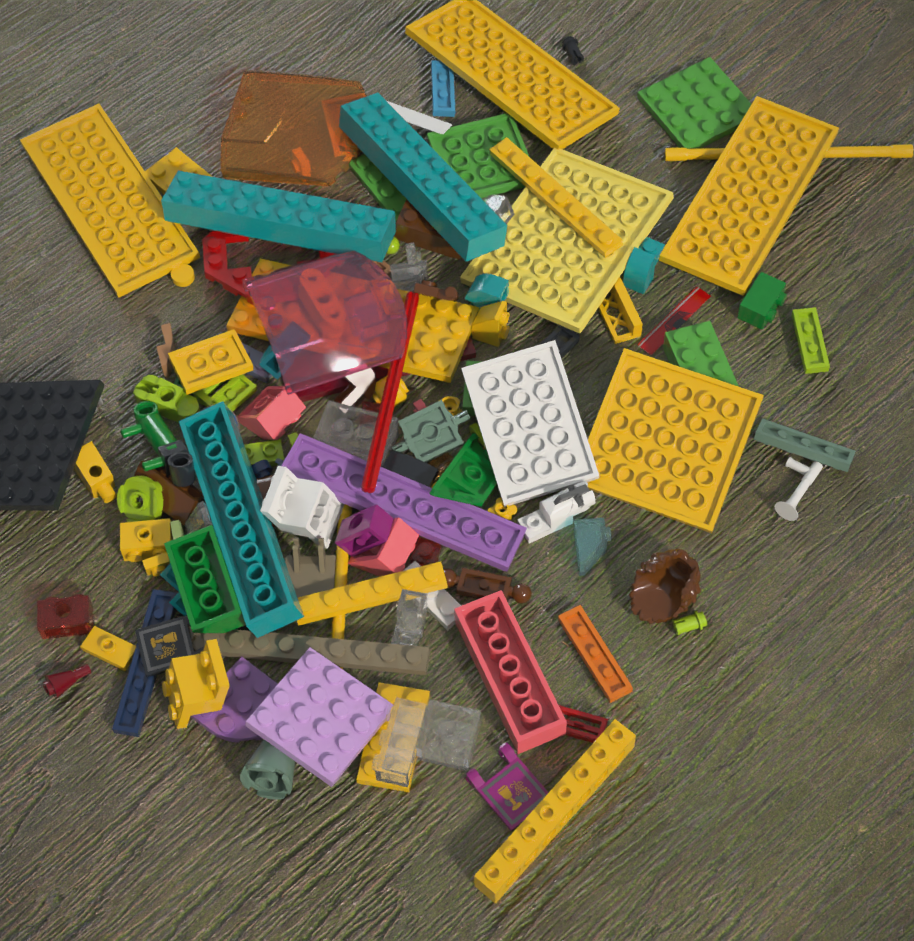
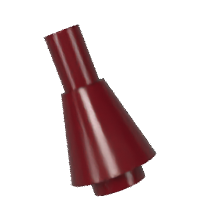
M85 664L73 671L69 670L45 675L46 681L43 682V687L49 697L53 695L57 699L75 684L78 679L90 674L91 669L88 664Z

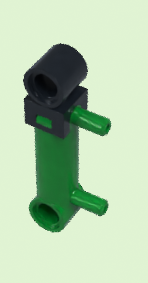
M151 401L138 403L133 409L136 424L123 428L120 432L123 438L139 433L143 434L158 457L143 462V470L149 471L161 467L167 476L170 475L173 485L178 487L191 485L196 479L192 455L188 453L182 440L177 441L160 416L156 403Z

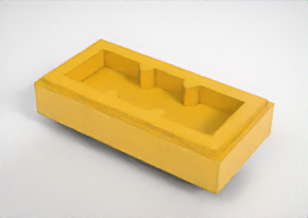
M96 626L92 628L80 646L82 651L123 671H126L132 662L136 649L135 645Z

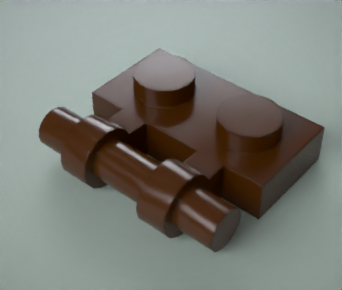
M422 280L421 284L415 283L414 293L419 295L432 296L448 301H456L459 297L458 291L452 286L439 289L437 284L431 281Z

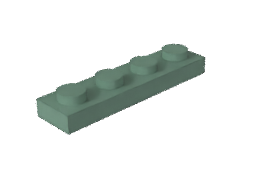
M765 419L761 420L754 436V440L765 445L780 448L788 453H794L811 461H817L848 472L856 452L855 450Z

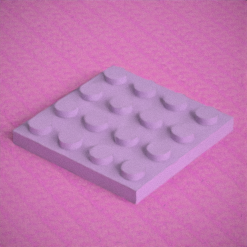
M309 647L247 719L245 726L326 784L333 787L391 715L395 705Z

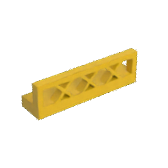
M619 277L610 290L611 296L609 300L604 299L598 307L614 344L640 337L643 326L622 279ZM609 306L619 310L620 313L617 318L607 314L606 311ZM618 324L627 327L629 333L618 336L615 328Z

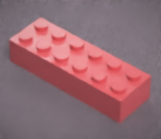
M502 590L455 608V624L517 754L566 735L567 721Z

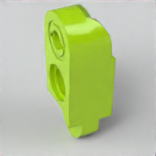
M147 375L135 386L133 391L137 404L144 401L154 402L158 406L160 416L176 422L200 412L199 403L195 397L189 394L186 395L183 388L161 377Z

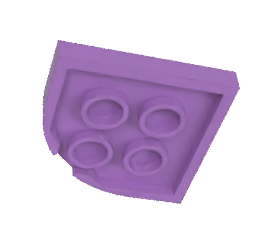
M241 657L226 673L230 686L222 710L190 716L213 735L226 741L238 743L245 740L255 739L257 741L263 739L247 728L245 724L247 719L278 685L245 658Z

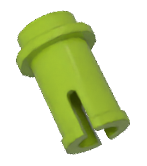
M696 610L692 615L672 620L677 636L698 628L703 630V627L707 626L703 611L698 612Z

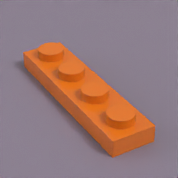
M579 605L559 615V623L609 703L633 692L632 685L582 606Z

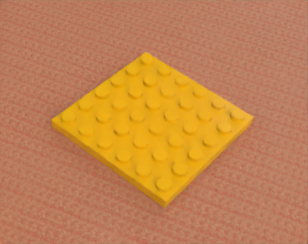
M624 348L588 438L600 476L599 479L587 482L589 490L712 533L764 395Z

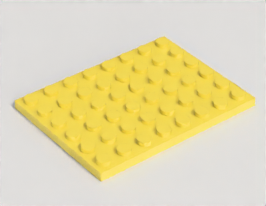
M554 148L541 165V168L623 240V246L604 258L525 187L502 219L508 225L504 247L474 258L460 276L461 283L471 287L476 276L480 274H492L509 280V294L505 302L577 333H581L626 268L634 247L639 248L674 197L671 191L568 151Z

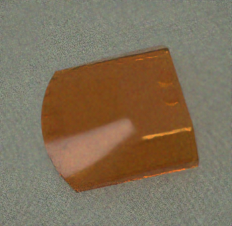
M244 71L221 136V173L223 178L331 186L336 182L335 178L342 171L346 172L349 169V163L354 157L357 158L361 151L339 127L340 106L367 97L360 81L291 72Z

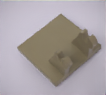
M293 538V555H285V563L297 598L334 588L336 555L325 554L324 538H318L319 556H301L299 538Z

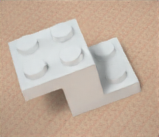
M278 466L271 479V485L262 502L260 512L283 533L309 537L317 546L319 545L318 538H324L325 548L328 549L344 503L339 502L335 494L323 482L299 479L287 467Z

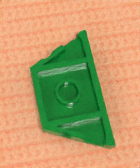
M473 432L433 486L429 493L430 495L482 507L496 487L497 482L487 450H484L477 442L479 437L476 433Z

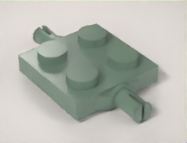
M440 400L398 421L403 431L404 441L391 447L393 451L398 453L409 449L416 459L427 463L464 445L458 433V424L470 420V416L467 410L453 416L447 411L443 401Z

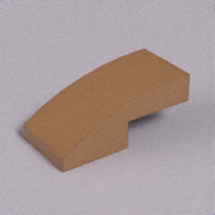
M170 323L161 325L165 344L156 346L165 378L170 377L173 370L168 353L175 351V341Z

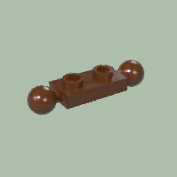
M462 568L461 575L458 576L452 569H443L448 586L446 589L456 585L457 595L480 599L502 590L506 600H508V596H511L515 602L520 604L528 602L532 596L530 587L524 583H519L514 587L511 586L512 577Z

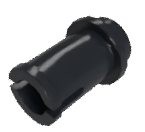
M573 36L566 37L562 41V49L567 52L571 63L577 65L576 57L579 63L584 60V56L578 47V40Z

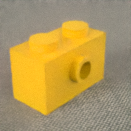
M158 519L120 523V551L124 561L139 562L142 559H148L167 552L164 543L173 540L171 520Z

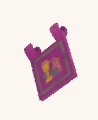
M503 743L499 747L498 754L508 765L487 782H484L480 774L473 768L466 773V781L480 794L512 832L549 792L518 758L512 747L508 743Z

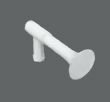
M789 457L785 467H789L804 476L786 502L779 501L775 504V510L782 518L795 521L798 518L796 506L808 487L811 486L823 466L821 463L814 461L808 467Z

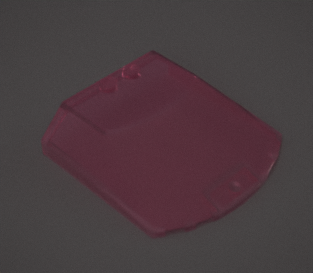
M355 250L287 266L242 280L244 290L248 291L276 357L288 395L403 357L407 339V317L400 293L390 277L376 263Z

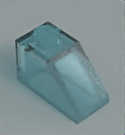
M604 517L574 520V539L579 576H585L606 552L607 542L611 541L610 526H605Z

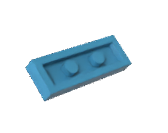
M432 60L433 116L455 117L454 71L441 61Z

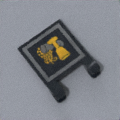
M187 615L135 630L146 677L166 672V669H169L172 658L196 655L204 650L203 646L194 652L188 628L191 626Z

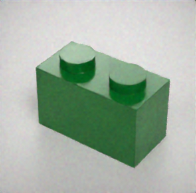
M760 272L739 306L738 319L763 330L767 322L772 323L774 320L777 306H782L786 300V283Z

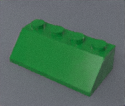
M210 525L164 543L192 632L226 633L246 625L214 527Z

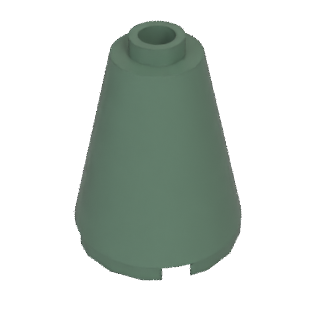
M263 740L242 768L240 781L246 789L249 790L252 787L258 790L256 795L271 800L284 799L285 795H289L293 788L295 761L266 740Z

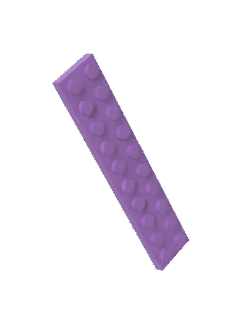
M301 433L281 465L287 467L299 479L323 482L341 503L360 511L377 504L391 517L402 519L420 536L505 572L508 571L527 530L524 526L474 505L432 496L429 494L432 488L383 467H380L375 491L373 493H365L362 491L361 484L367 463L366 460Z

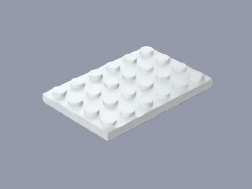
M555 340L461 368L504 507L560 491L583 481L590 482L599 479L600 476Z

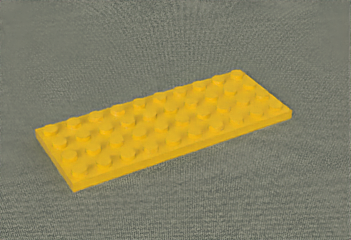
M453 0L407 25L405 28V34L553 149H564L619 113L620 108L478 0Z
M756 96L662 250L659 261L744 296L837 136L839 128Z
M100 104L20 139L22 147L118 298L171 273L173 268L181 264H189L200 258L198 250L179 223L165 221L161 202L162 196Z
M261 258L252 274L253 283L299 278L297 266ZM329 274L325 281L345 313L343 333L335 339L326 338L320 333L301 301L254 306L247 302V298L241 296L226 327L227 331L235 329L237 334L273 342L278 335L280 336L294 322L311 336L310 341L302 349L348 359L352 354L361 357L367 364L389 369L406 294L409 291ZM420 294L402 372L451 383L472 333V324L479 312V308L473 305Z

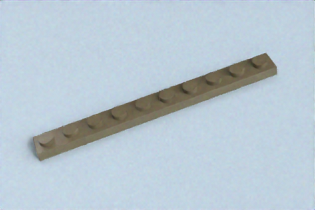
M188 627L194 652L205 646L207 640L217 639L221 656L297 663L309 647H311L338 667L427 675L430 648L421 646L268 633L257 638L251 631L236 629L226 633H193L191 627Z

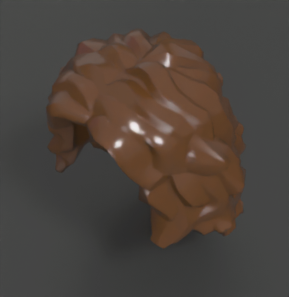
M676 548L665 552L652 553L651 559L641 562V569L636 570L634 583L631 585L632 591L629 594L632 613L638 615L640 621H647L649 624L670 621L672 618H677L680 613L688 611L691 603H696L697 594L701 593L699 585L701 573L697 561L689 557L685 550Z

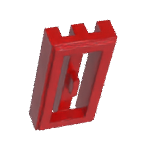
M559 705L562 713L601 725L600 728L579 721L566 719L568 726L598 734L597 736L567 727V736L594 743L605 731L608 724L607 718Z

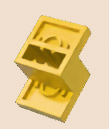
M217 639L207 640L204 650L200 654L172 658L169 669H166V680L162 682L164 697L169 699L168 713L170 720L175 721L176 729L187 728L191 715L222 710L230 684Z

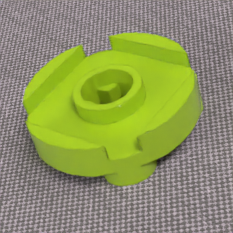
M139 475L128 478L125 484L120 486L117 493V505L120 512L125 513L128 518L126 520L128 522L158 520L161 518L163 496L162 486L158 481H153L147 476ZM137 497H142V499H143L142 507H141V503H140V502H137Z

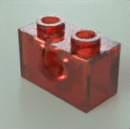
M75 594L67 598L48 597L45 600L37 601V629L42 639L87 635L94 627L93 605L89 595ZM64 613H70L66 617H61Z

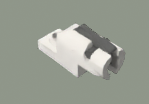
M586 481L580 482L539 503V510L517 519V524L527 528L525 532L527 542H534L573 524V516L588 510L590 506L596 503L595 495L592 490H589Z

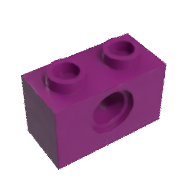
M375 504L343 519L335 544L354 557L387 542L394 518Z

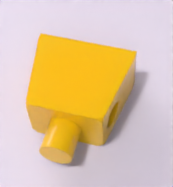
M93 442L82 446L76 461L75 472L93 498L100 496L104 503H109L117 497L113 489L115 487L113 475Z

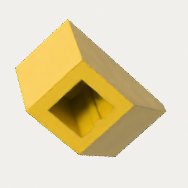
M500 301L480 308L472 324V339L499 347L502 339L505 340L510 330V326H507L510 313L507 312V302Z

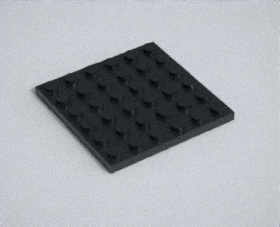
M101 380L0 383V510H59L105 386Z

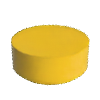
M181 264L171 270L173 283L179 287L191 285L195 279L193 268L188 264Z

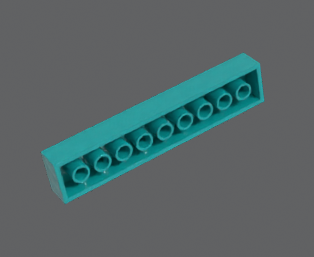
M379 93L340 106L339 127L466 262L504 247L508 225Z
M177 171L161 200L165 221L376 262H383L396 233L395 211L184 171Z
M222 401L179 421L189 454L193 458L194 469L247 628L259 638L303 618L304 615L272 523L260 512L263 497L233 413Z

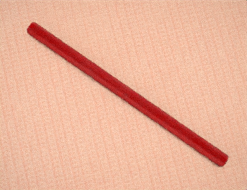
M411 291L406 294L361 484L362 491L365 493H373L376 488L419 303V294Z

